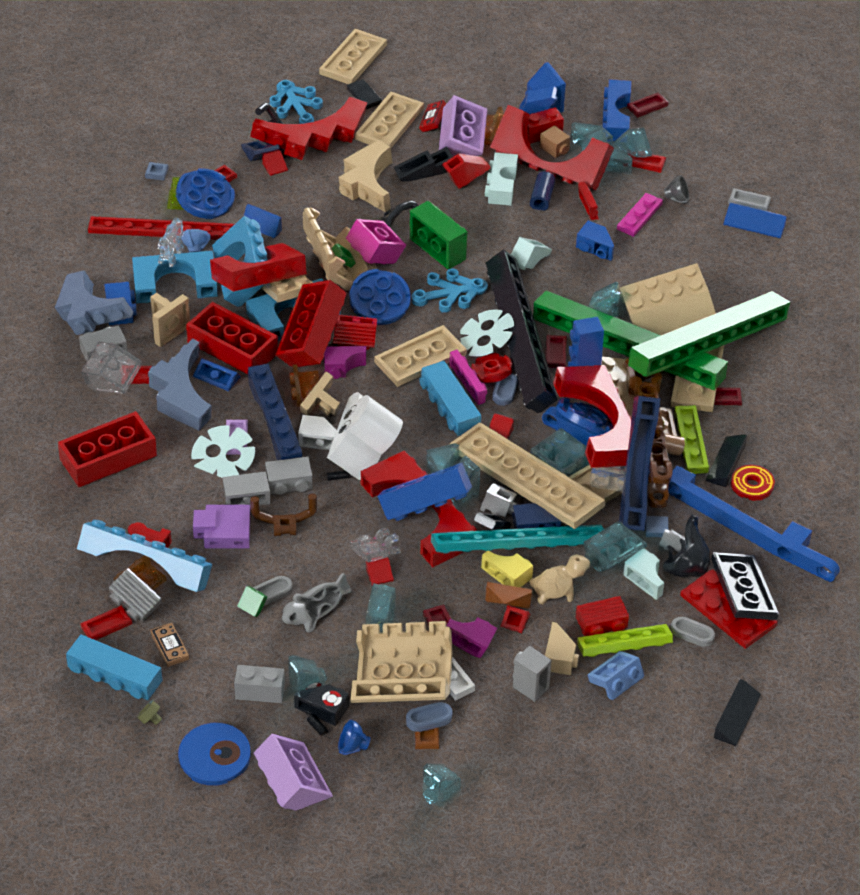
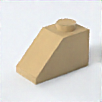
M552 622L545 656L552 660L551 672L571 675L572 668H577L579 654H575L576 644L558 623Z

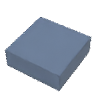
M149 162L145 178L164 181L169 168L168 164Z
M646 516V537H662L665 529L668 530V517Z

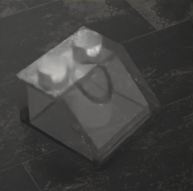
M98 342L81 370V374L88 388L125 394L143 363L118 344Z

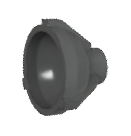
M682 175L676 176L664 188L665 196L667 199L671 198V200L682 204L688 203L689 190L687 182Z

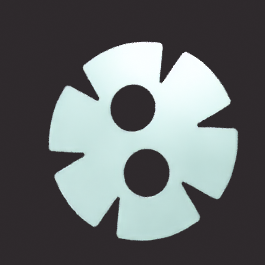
M488 310L478 314L479 323L473 318L467 321L460 330V334L468 335L461 338V344L467 350L473 346L469 356L478 357L493 353L492 343L501 348L512 335V332L503 331L514 326L512 316L507 313L498 320L502 310ZM493 320L494 326L487 331L481 329L484 321ZM484 335L490 336L491 340L487 345L479 346L477 344L480 337Z
M229 425L211 428L208 430L211 440L200 436L193 446L191 458L204 459L195 464L194 467L211 474L217 470V476L221 478L239 475L235 465L246 471L253 462L255 447H243L251 442L252 438L240 428H236L229 437ZM212 444L218 445L221 449L220 454L216 457L207 456L206 448ZM230 449H238L241 452V457L235 462L226 459V453Z

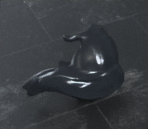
M691 514L685 528V540L680 539L681 549L676 555L672 554L673 548L670 545L667 546L668 559L663 563L665 572L678 577H689L692 575L701 577L708 571L710 552L699 532L698 516Z

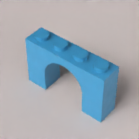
M243 216L212 245L215 258L229 255L238 260L245 254L243 260L245 263L268 261L260 225L256 220H251L246 216ZM265 284L234 292L223 285L221 287L224 300L239 307Z
M213 251L132 257L136 304L151 302L150 297L156 293L155 286L157 281L169 273H184L192 277L196 283L197 298L218 297L217 282L211 276L210 259H214Z
M321 278V279L314 280V281H312V282H313V283H314V282H320V281H323V280H322V278ZM268 294L246 300L247 315L252 323L277 335L278 341H281L284 334V326L277 314L285 308L294 307L297 297L279 303Z

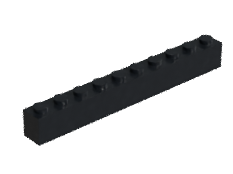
M503 249L485 262L488 270L487 275L490 278L492 284L490 287L495 295L494 301L498 309L502 310L500 318L509 313L514 321L513 327L503 331L512 332L506 344L510 349V358L515 366L514 372L518 377V387L524 398L522 400L523 404L527 409L541 413L558 401L517 260Z

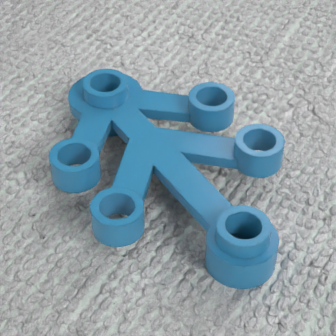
M289 80L279 82L276 86L278 93L270 97V105L278 107L276 113L279 118H286L293 106L300 117L299 124L314 122L312 114L306 113L302 105L310 106L313 109H321L323 107L322 98L315 97L316 89L312 86H308L305 89L296 87ZM294 93L300 94V95H305L306 98L300 97V96H296ZM286 95L288 99L283 106H280L281 100Z
M456 269L447 270L446 279L450 282L462 284L458 286L439 279V274L431 272L427 275V283L443 289L425 292L421 289L415 290L412 294V303L415 306H424L430 299L448 296L446 299L439 301V310L446 313L451 310V306L461 293L468 292L458 299L459 307L466 309L470 307L471 301L476 295H481L487 291L488 284L481 278L471 280L460 276Z

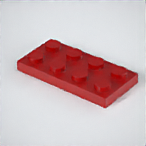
M713 569L680 592L682 598L745 649L777 626L778 621L734 618L717 573Z

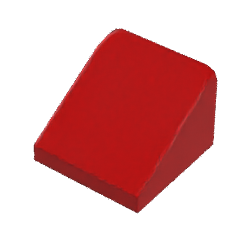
M280 150L262 155L263 166L270 176L288 171Z
M494 414L489 428L508 439L514 429V419Z
M387 555L366 560V571L372 586L394 581Z
M507 605L500 627L522 633L531 614L528 611Z

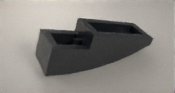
M448 147L431 155L426 150L393 168L400 181H414L447 173L442 164L453 156Z

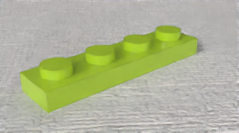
M696 405L675 406L674 414L678 433L685 440L682 452L685 468L694 474L708 473L709 465Z
M667 624L578 637L577 642L583 657H594L603 653H618L622 650H639L648 646H663L667 643H673V634Z

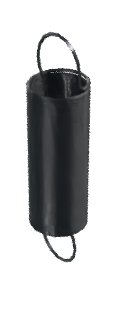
M347 471L327 473V481L350 478V474Z
M314 714L309 715L307 718L308 723L320 736L324 731L329 733L328 729Z

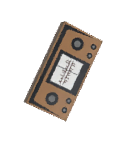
M172 623L150 630L151 636L167 667L189 660V654Z

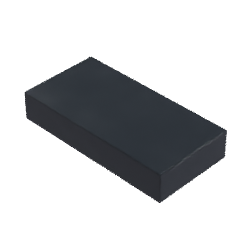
M364 79L347 85V90L355 99L367 102L366 109L381 104L382 99Z
M477 513L474 521L492 530H504L511 527V522L495 514Z

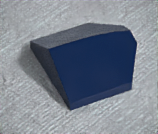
M260 140L241 144L250 162L262 159V155L276 150L281 152L284 150L278 144L272 145Z

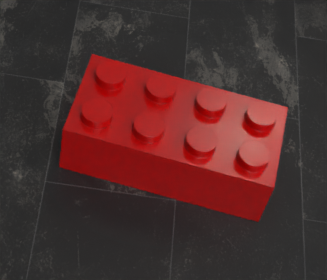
M332 280L303 284L277 349L276 356L294 368L321 364L347 293Z
M211 302L186 324L188 343L192 339L200 342L199 349L247 375L249 367L267 364L276 356L278 349L277 335L214 302Z
M137 411L58 442L60 461L78 488L157 456L156 438Z

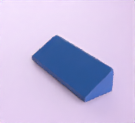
M730 203L723 225L781 239L787 217Z

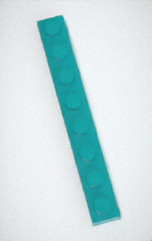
M601 524L581 525L576 529L570 526L431 533V543L436 552L449 553L450 551L470 552L472 550L491 551L503 548L512 550L521 547L533 549L540 546L556 547L558 545H598L608 541V534Z

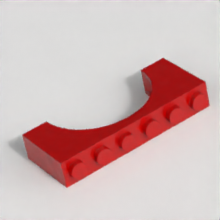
M507 105L490 148L496 150L495 153L517 154L518 164L522 165L523 162L529 164V168L539 171L541 168L546 170L545 172L553 174L554 177L556 175L563 177L562 181L571 185L573 182L579 184V182L585 181L589 190L590 188L594 190L598 188L613 153V146L592 138L588 146L579 155L568 161H544L534 153L528 140L527 126L530 114Z
M606 366L557 367L553 384L559 397H570L586 401L602 410L613 424L614 428L609 432L589 437L585 455L591 468L626 466L632 418L628 415L625 403L621 400L618 388L615 387L612 376L608 373Z
M404 450L361 470V485L373 498L378 496L383 490L428 474L425 470L422 471L417 465L416 460L410 457ZM448 499L446 504L435 507L434 504L431 505L439 517V523L432 533L477 531L476 527L470 525L466 520L464 514L454 507L451 499ZM431 534L421 540L420 554L432 568L464 553L463 551L436 552L431 543Z

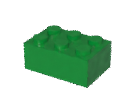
M429 201L410 210L409 239L448 270L466 260L468 234L464 227L457 224L450 216H447Z

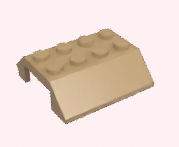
M312 207L305 208L303 212V229L307 235L306 239L311 243L313 252L320 261L319 265L326 273L327 280H332L345 291L351 289L353 281L360 274L368 270L377 269L375 263L365 262L362 259L363 256L351 247V244L346 239L350 228L345 227L337 237H334L321 230L315 219L320 215V212ZM335 244L350 250L356 261L352 268L346 266L344 260L335 256L332 250Z
M697 263L618 288L632 324L659 335H664L716 314L708 287Z
M446 621L429 622V631H426L425 622L406 623L405 632H403L402 623L383 624V632H380L379 624H363L362 630H357L356 643L359 649L357 680H352L351 703L445 700L448 697L451 686L453 653L450 627H446Z

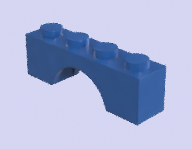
M609 80L608 87L604 89V98L607 99H604L602 134H606L605 140L628 142L630 116L624 115L618 110L630 103L631 81Z

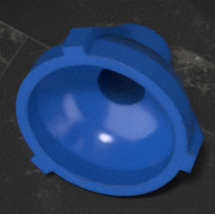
M349 720L345 723L338 742V753L347 755L368 748L370 737L363 733L361 726L356 721Z

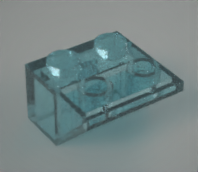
M562 428L531 448V453L567 477L590 465L585 455L586 446Z
M619 521L584 541L585 558L590 561V565L598 572L614 567L647 547L645 541Z

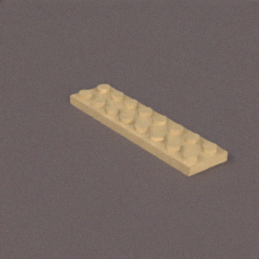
M480 422L449 444L452 452L529 501L541 506L573 529H576L605 507V500Z

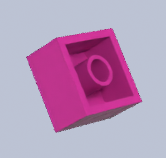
M356 219L346 236L351 247L363 256L362 259L370 264H394L406 247V244L384 221Z

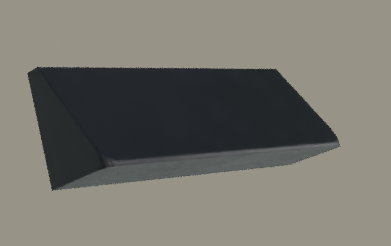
M746 434L725 437L705 481L723 487L727 486L746 445Z
M741 678L714 733L715 739L733 746L737 745L761 696L756 689Z

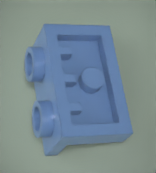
M619 651L588 674L590 683L605 688L607 696L611 700H614L644 677L639 657Z

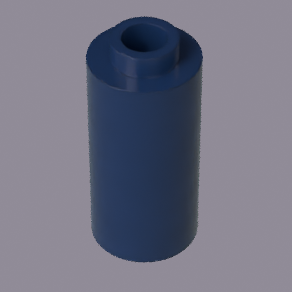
M540 172L536 177L530 199L532 209L545 211L549 207L555 184V177L550 172Z

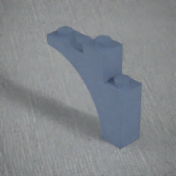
M85 271L67 274L55 306L61 318L67 321L74 333L79 335L92 332L96 325L131 318L133 310L124 297L104 299L93 296L94 284Z
M192 339L187 345H183L180 352L175 357H172L168 363L161 360L156 366H152L148 372L149 387L158 391L156 397L157 410L200 431L211 419L212 405L204 401L190 383L189 372L199 357L200 342Z

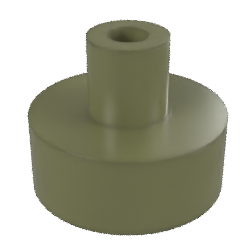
M154 700L150 701L139 712L137 718L143 724L150 720L157 725L162 719L157 714L160 706Z

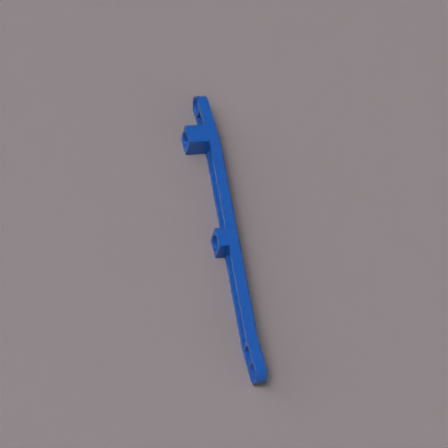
M549 407L542 415V421L545 425L578 440L586 446L589 437L602 435L570 421L559 413L556 407ZM676 466L673 470L671 483L668 484L670 495L773 555L828 582H832L839 574L840 568L834 560L808 548L812 530L792 521L781 535L696 486V474L679 466ZM823 567H826L827 569H829V570L831 571V573L828 572V571H826Z

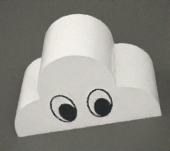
M356 392L348 398L327 458L358 480H361V470L378 463L381 454L393 444L399 435L403 421L368 395L362 396Z

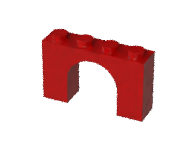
M284 243L265 247L268 261L245 263L229 255L210 259L211 276L214 281L233 292L307 274L305 254Z

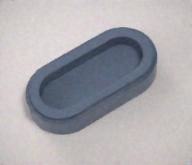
M511 373L507 378L496 382L492 399L496 404L504 406L512 403L518 387V377L515 374Z
M443 702L413 708L406 715V725L415 732L445 726L452 720V708Z

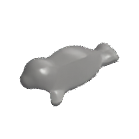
M342 573L336 582L320 584L303 594L296 593L293 596V601L286 604L283 608L282 621L292 625L304 624L306 632H312L318 619L334 609L344 594L351 592L345 574Z

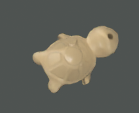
M576 554L570 557L566 566L552 567L545 570L541 575L530 579V585L534 587L538 595L539 604L543 605L548 599L563 596L567 597L568 602H572L574 596L572 579L583 576L590 567V561L584 556Z

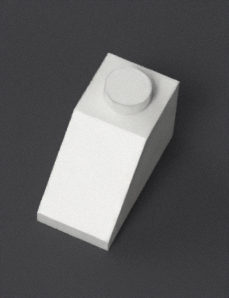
M303 415L298 432L299 445L306 448L330 450L337 430L324 417Z

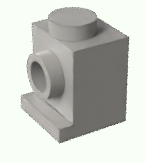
M493 483L486 492L480 510L484 512L488 509L493 514L504 517L507 514L512 515L513 505H517L514 502L517 494Z

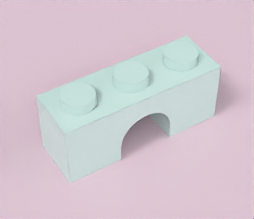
M495 153L494 160H490L489 165L491 169H489L490 172H488L487 184L490 185H486L485 197H488L489 204L511 206L514 180L516 179L517 154Z

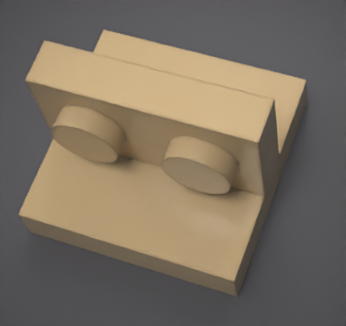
M158 293L150 297L155 344L159 347H162L185 331L186 324L190 322L189 298L183 294L172 302Z
M325 372L300 405V412L302 414L309 415L317 404L319 405V410L327 416L329 414L333 416L337 414L340 410V402L326 393L333 384L332 375Z

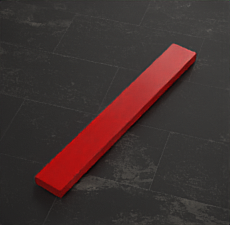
M91 216L88 233L181 238V233L187 229H200L210 234V240H218L235 224Z

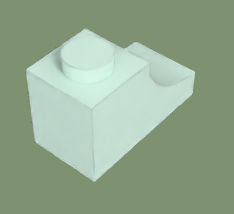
M519 237L511 255L516 258L520 269H533L542 258L551 254L552 249L537 240Z
M642 548L625 561L623 575L657 600L663 595L664 582L658 576L660 560L654 554Z

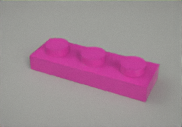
M645 193L618 223L617 230L634 237L660 208L663 200Z
M458 350L451 351L450 367L477 405L485 403L487 395L485 384L479 381L477 373L469 367L465 356H462Z

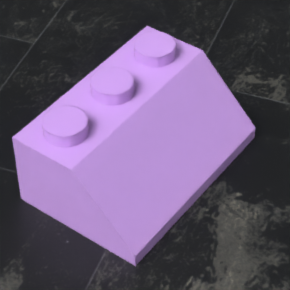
M454 95L443 107L439 150L448 147L453 157L457 154L482 155L487 108Z
M271 734L254 752L258 760V766L266 775L267 783L276 794L277 802L281 807L299 810L333 796L304 742Z

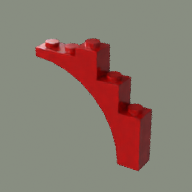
M349 97L344 106L336 113L311 123L280 124L255 118L250 137L272 145L278 144L281 148L285 149V155L303 160L309 146L327 152L333 138L352 143L364 117L367 102Z

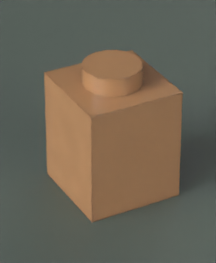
M553 126L541 133L540 148L555 158L565 155L570 149V136Z

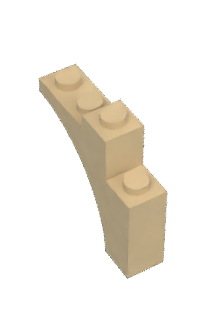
M377 140L344 159L345 174L339 177L340 193L351 200L360 197L384 212L390 210L389 192L378 184L377 179L381 172L392 163L391 147Z

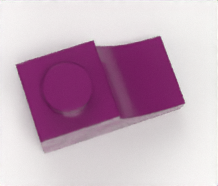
M366 346L327 347L324 353L325 372L332 375L333 379L346 377V373L349 370L366 365Z
M479 617L469 623L450 619L446 625L451 630L452 644L478 658L482 657L497 630L488 621L482 620Z

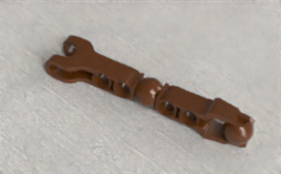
M626 358L624 365L627 371L628 393L634 395V397L659 398L658 394L660 393L662 380L661 371L645 377L629 367V359ZM653 377V378L651 379V383H650V382H643V383H642V381L648 380L649 378ZM660 409L651 450L647 485V502L653 508H664L667 506L669 498L668 484L671 483L673 473L671 461L668 460L663 432L665 425L660 416ZM661 493L662 499H655L653 494Z

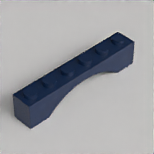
M269 364L249 367V386L254 400L259 404L265 417L276 459L301 458V447Z
M634 397L618 524L620 529L645 530L648 473L653 439L659 416L661 400L659 398Z

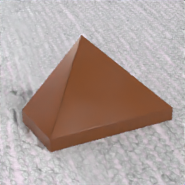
M487 582L486 602L526 609L530 608L532 589Z

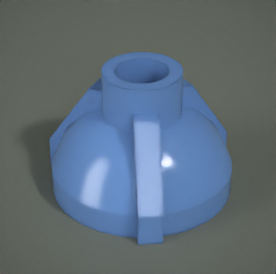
M187 229L181 233V240L187 246L189 252H201L210 241V234L200 229Z

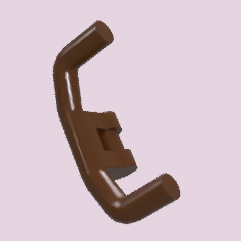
M314 493L308 495V509L297 514L270 515L261 512L259 498L253 496L250 498L251 514L257 520L274 524V536H281V534L296 535V523L312 517L317 512V495Z

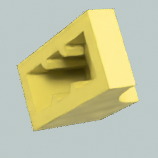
M487 551L482 555L481 568L503 585L521 588L532 579L533 565L528 559L521 557L518 553L514 556H500Z

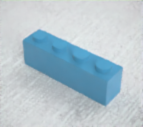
M445 361L421 368L420 385L422 389H427L430 401L437 404L440 416H445L450 431L454 430L456 435L460 436L479 422L481 423V414Z
M82 634L66 653L67 665L74 673H84L96 682L103 681L108 683L113 689L127 691L137 699L149 700L163 681L161 667Z

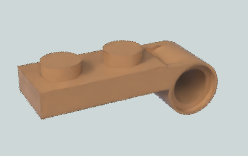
M660 407V416L665 425L663 432L667 453L680 456L684 450L685 440L683 437L677 436L672 409Z

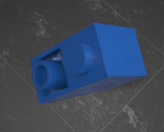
M549 87L528 92L521 102L519 109L532 114L548 110L550 106L554 107L558 99L556 96L557 88Z
M588 220L577 233L576 248L583 252L597 255L601 259L612 261L614 244L606 227Z

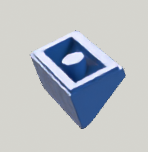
M246 205L244 216L251 220H256L260 225L262 234L275 238L282 231L281 217L253 205Z
M201 358L193 377L229 391L241 375Z

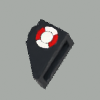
M329 684L296 691L294 694V707L309 715L314 714L316 718L336 726L349 708V693Z

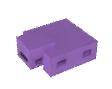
M206 505V510H194V538H204L205 548H249L250 505Z

